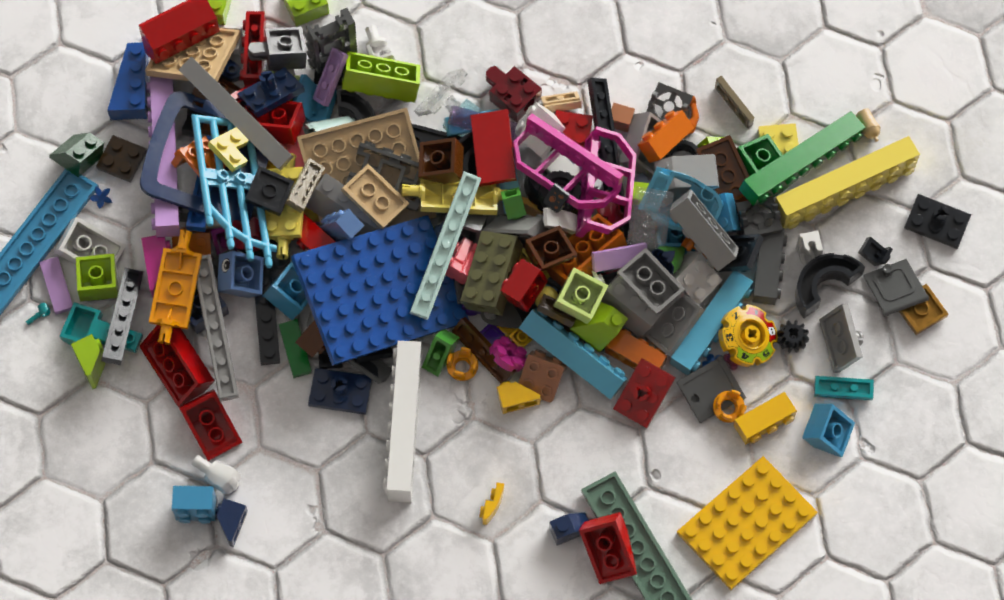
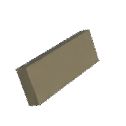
M722 76L718 77L715 89L746 128L751 127L755 117Z

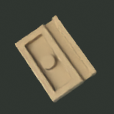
M577 91L541 97L542 106L551 112L582 108Z

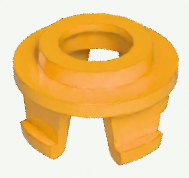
M461 347L459 351L449 353L446 364L447 371L455 380L467 381L476 375L478 360L471 353V349ZM459 361H466L469 364L470 368L466 373L456 370L455 366Z
M736 390L724 391L716 396L713 402V411L719 420L725 423H733L736 418L745 413L747 405L744 404L740 392ZM727 400L731 401L735 406L734 412L729 415L721 410V404Z

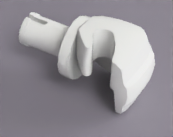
M371 25L372 32L369 26L366 27L365 32L369 39L366 44L367 54L395 60L390 48L386 47L387 40L379 37L377 27Z
M200 455L194 458L192 466L205 473L204 480L210 486H213L215 490L229 495L239 487L241 475L235 468L220 463L217 460L211 464Z

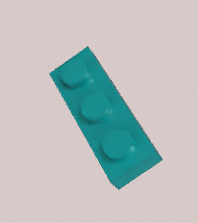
M815 376L814 397L873 400L874 380Z

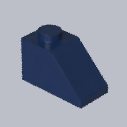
M224 498L222 504H218L215 514L229 545L234 547L248 510L246 505Z
M585 512L566 514L549 521V529L557 546L581 536L579 529L585 521H589Z

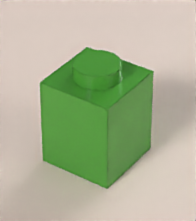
M519 187L501 192L508 220L520 219L526 215Z

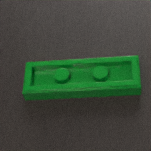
M297 319L278 324L293 378L311 374L312 371L307 353L295 343L301 336Z

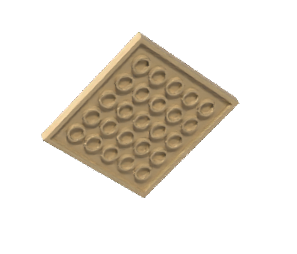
M407 108L297 136L304 165L307 159L311 158L325 167L318 183L325 173L343 185L346 184L350 171L358 174L365 157L356 155L360 142L365 143V141L374 143L376 144L375 148L382 150L385 147L393 150L395 155L400 156L402 153L411 156L412 161L419 162V150ZM364 150L365 153L370 154L367 163L369 165L378 167L381 158L389 160L387 157ZM400 162V165L406 167L403 177L414 180L419 169ZM383 164L380 175L391 186L395 187L401 170ZM400 184V187H399V190H398V193H400V194H401L402 184ZM403 196L404 198L415 202V199L410 198L408 196ZM420 205L417 212L405 208L386 227L426 215L430 219L437 218L436 212H420ZM318 215L320 224H322L321 220L323 218Z

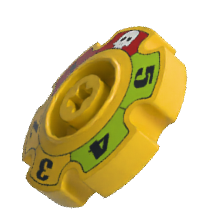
M746 305L742 309L738 306L727 312L721 320L723 328L718 330L720 346L723 352L728 351L730 353V360L740 366L750 367L754 363L758 366L768 361L775 352L773 343L777 342V330L774 322L766 319V312L752 305Z

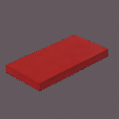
M508 109L470 115L477 177L482 178L479 187L517 181Z

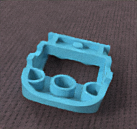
M656 167L638 205L639 210L643 209L652 218L660 221L672 230L682 231L683 228L679 223L676 224L670 216L658 212L667 190L675 177L691 185L690 189L717 221L722 210V201L716 191L684 173Z

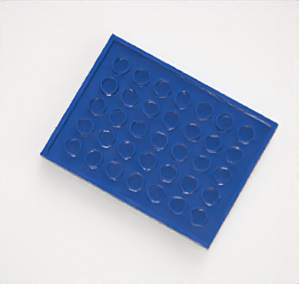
M428 215L291 256L332 366L396 346L398 341H412L440 332L443 329L455 327L461 318L466 317L469 320L466 310L462 309V304H457L454 280L446 275L428 320L410 314L438 240Z

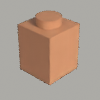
M613 103L614 129L628 133L635 109Z

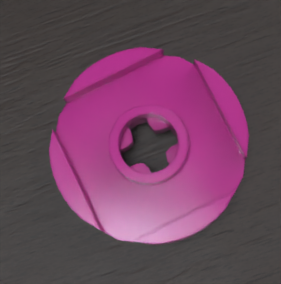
M502 336L500 339L495 340L489 349L490 355L493 353L495 356L494 361L501 368L510 372L514 369L517 372L523 369L527 351L523 347H518L515 343L511 342L508 337Z

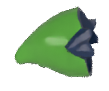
M660 246L654 249L651 254L673 275L678 271L683 262L685 247Z

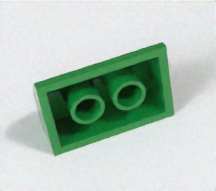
M769 134L737 148L749 176L783 155ZM788 185L783 186V189H782L778 194H776V195L771 194L770 196L773 195V198L776 197V196H778L780 193H782L784 190H786L789 186H788Z

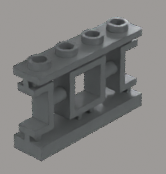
M348 8L340 10L341 17L339 15L335 16L334 22L323 27H319L318 24L314 25V29L310 25L306 26L307 33H305V38L307 40V55L309 57L308 64L312 70L315 69L317 74L321 73L320 67L324 69L332 47L346 54L347 51L357 53L356 26Z
M365 141V143L360 142L356 155L365 157L361 170L367 165L370 154L364 152V150L389 158V160L381 158L378 167L370 165L379 174L383 164L401 170L397 184L393 187L397 192L400 184L417 185L419 179L418 171L414 180L403 177L406 167L400 165V162L418 169L419 162L412 161L411 156L402 153L400 156L395 155L393 150L385 147L382 150L375 148L376 144L368 141ZM350 171L346 184L356 175V173ZM408 196L415 199V202L406 199L409 202L406 209L417 212L420 199Z

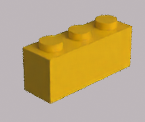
M783 392L736 418L733 426L745 445L750 442L753 444L759 441L762 435L775 432L778 426L782 424L788 425L793 422L797 410L786 393Z

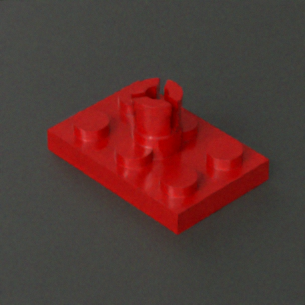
M641 358L613 409L643 427L648 428L676 377Z

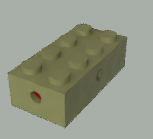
M481 231L460 300L467 310L503 316L507 299L500 291L502 289L501 285L512 274V268L519 262L523 244L517 236Z

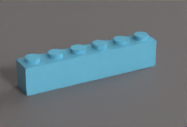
M733 271L670 359V365L686 375L698 370L701 366L700 360L703 357L706 358L711 352L712 348L710 346L713 342L717 343L719 341L718 330L723 328L721 323L723 316L738 306L740 308L743 307V300L745 298L748 299L754 291L752 289L754 281L738 271Z
M537 307L531 310L519 329L611 400L628 379L624 376V371L610 365V361L606 357L597 355L592 346L586 343L583 344L575 333L565 330L563 328L564 325L560 322L552 320L549 316L537 311Z

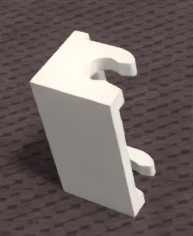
M818 231L799 234L795 249L799 253L800 261L803 265L806 264L805 256H810L812 260L822 255L823 247Z

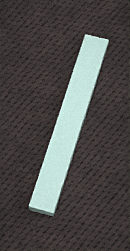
M465 171L463 172L410 314L428 320L482 178Z

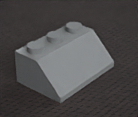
M651 112L634 114L626 137L627 143L636 153L635 173L641 174L643 172L645 176L652 178L655 172V163L648 162L637 144L643 140L642 136L654 130L653 126L662 121ZM622 151L619 159L620 165L628 168L629 159Z
M526 214L516 220H508L507 215L497 216L483 228V231L517 236L522 244H525L526 239L550 229L544 227L542 214H537L536 217Z
M644 248L617 271V274L656 315L669 309L684 295L685 288L647 248Z
M618 274L609 284L601 302L613 306L626 316L628 320L624 326L639 338L663 314L661 312L656 315Z

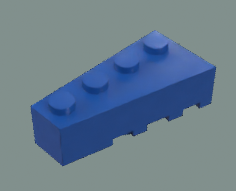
M143 42L127 43L107 110L110 120L148 119V76H146L145 72L148 66V55L145 53Z

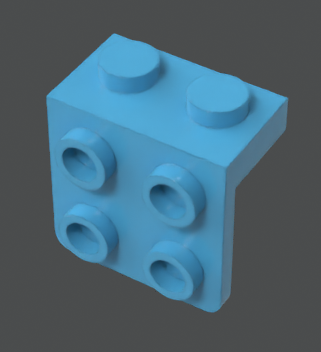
M302 74L299 82L304 86L305 92L294 97L293 101L302 102L305 118L308 122L330 119L337 98V89L334 91L329 107L323 106L312 99L317 85L306 74Z

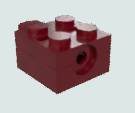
M492 66L486 71V82L492 86L489 90V101L500 110L508 109L509 117L516 123L526 114L528 108L542 97V88L515 66L507 74L497 66Z

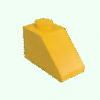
M506 381L497 386V396L503 414L540 405V394L517 382L511 383Z

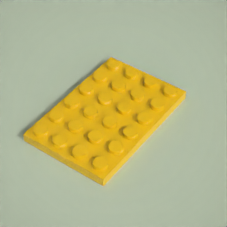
M762 456L677 530V534L720 580L732 590L814 518L818 512Z

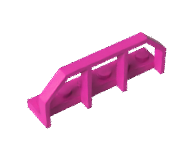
M534 114L527 118L525 130L513 142L515 164L518 170L550 191L554 183L541 175V173L562 155L583 168L563 188L566 192H569L588 172L603 181L607 186L613 188L604 199L578 200L570 194L567 203L576 209L605 208L619 194L624 174ZM530 134L555 149L536 170L523 163L520 158L519 145Z
M598 126L586 138L584 148L597 156L601 145L599 136L614 140L629 159L628 168L606 162L627 177L626 197L617 195L611 201L625 206L624 219L608 226L591 221L594 209H578L575 236L581 238L591 230L609 234L627 224L631 219L636 153L620 133ZM589 172L581 179L580 200H593L594 197L604 199L609 192L594 188L597 177L592 176Z

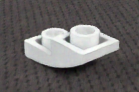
M543 208L542 219L544 227L553 229L561 226L563 231L571 235L576 233V214L565 210L556 213L550 208Z

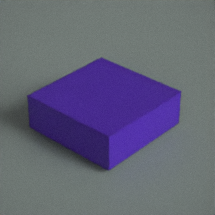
M488 324L480 331L491 344L505 336L497 326Z

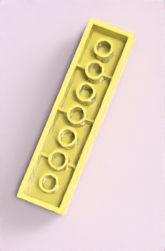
M907 136L776 196L775 203L778 204V211L780 210L782 228L793 229L803 221H811L820 213H828L837 205L843 206L850 199H858L870 190H878L887 182L888 184L895 182L902 175L908 176L915 171L920 153L911 138Z

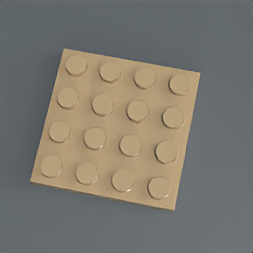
M219 28V33L158 64L151 59L145 69L146 76L189 81L179 69L190 57H193L218 82L241 37L240 30Z

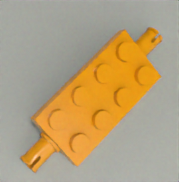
M180 230L178 245L175 248H163L149 324L161 326L158 343L164 344L165 342V345L170 344L173 328L188 330L202 254L190 251L189 244L192 232L186 230V233L184 232L185 230Z

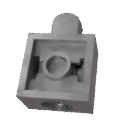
M302 27L266 28L264 42L249 44V59L251 61L267 60L269 71L280 70L284 67L287 70L306 69L307 51Z

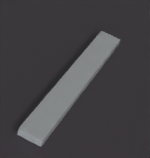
M190 57L179 69L280 171L293 158L193 57Z
M211 254L204 255L201 260L197 289L220 402L237 399L239 394Z

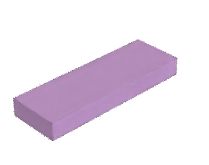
M332 47L312 98L313 100L329 107L349 55Z
M639 243L591 252L592 269L594 272L622 268L644 248H647V244Z
M54 257L40 262L55 314L70 311L73 303L59 258Z

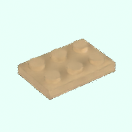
M369 164L341 189L380 229H384L409 205V202Z

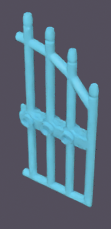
M192 114L191 119L207 226H213V218L225 230L228 249H234V237L242 241L245 245L248 261L254 260L253 247L262 249L265 265L267 268H271L273 264L271 252H276L277 245L270 244L265 210L256 206L261 241L251 238L247 205L244 201V190H249L258 169L255 146L248 141L247 148L251 173H244L241 171V168L234 172L224 170L223 162L215 154L216 169L206 168L200 123L210 124L212 140L219 136L217 125L227 126L228 131L234 129L235 126L226 118ZM209 186L219 187L222 215L211 204ZM227 188L237 190L243 233L232 226Z

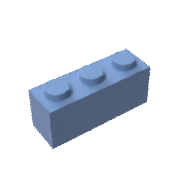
M340 209L332 214H327L321 220L322 224L319 226L334 241L338 242L352 239L364 227V224L350 209L343 211Z

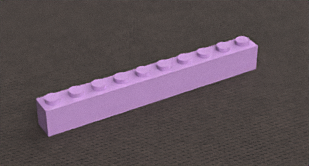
M150 76V82H147V93H151V96L147 97L148 108H151V111H148V123H152V126H148L149 138L152 137L168 97L174 93L173 79ZM174 121L162 154L157 181L160 184L178 190L177 168L171 164L176 152ZM151 197L155 202L151 203V213L155 214V218L151 219L152 230H156L157 237L179 236V206Z

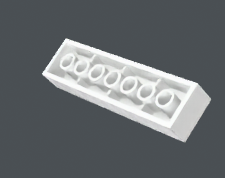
M398 341L397 347L393 349L394 365H392L393 378L390 388L391 402L389 403V414L392 421H388L387 431L388 439L390 440L386 442L387 458H385V476L388 477H384L383 489L384 495L388 497V502L412 503L422 347L421 342Z

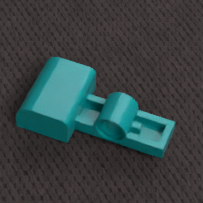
M74 302L61 331L60 339L71 345L92 334L95 340L99 338L100 342L105 345L111 323L101 320L103 316L101 310ZM129 330L125 350L136 353L143 334Z

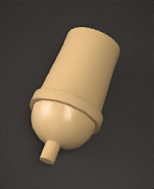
M869 109L859 111L856 117L866 127L862 132L863 135L868 139H874L875 142H878L877 137L880 134V125L876 122Z

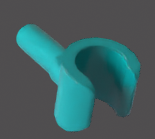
M41 303L37 306L39 312L26 321L28 325L40 317L50 315V308L46 303Z

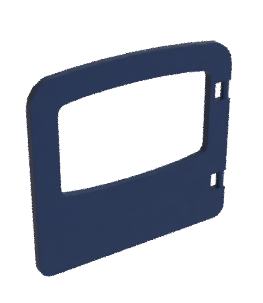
M178 91L168 97L156 123L144 160L140 187L146 195L205 215L203 198L160 184L157 181L158 170L167 138L180 109L187 108L211 117H226L209 100L195 97V95L187 92ZM196 101L204 104L203 108L193 105L192 102ZM246 145L238 149L239 152L248 160L247 164L241 168V171L244 173H251L248 148ZM255 147L258 167L266 168L269 160ZM213 186L210 191L211 204L222 215L219 187ZM227 188L231 223L234 220L241 221L237 190ZM244 190L245 198L248 193V190ZM246 202L248 219L250 221L254 205Z

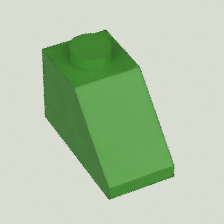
M446 329L437 333L421 368L439 376L447 364L449 353H454L460 337Z

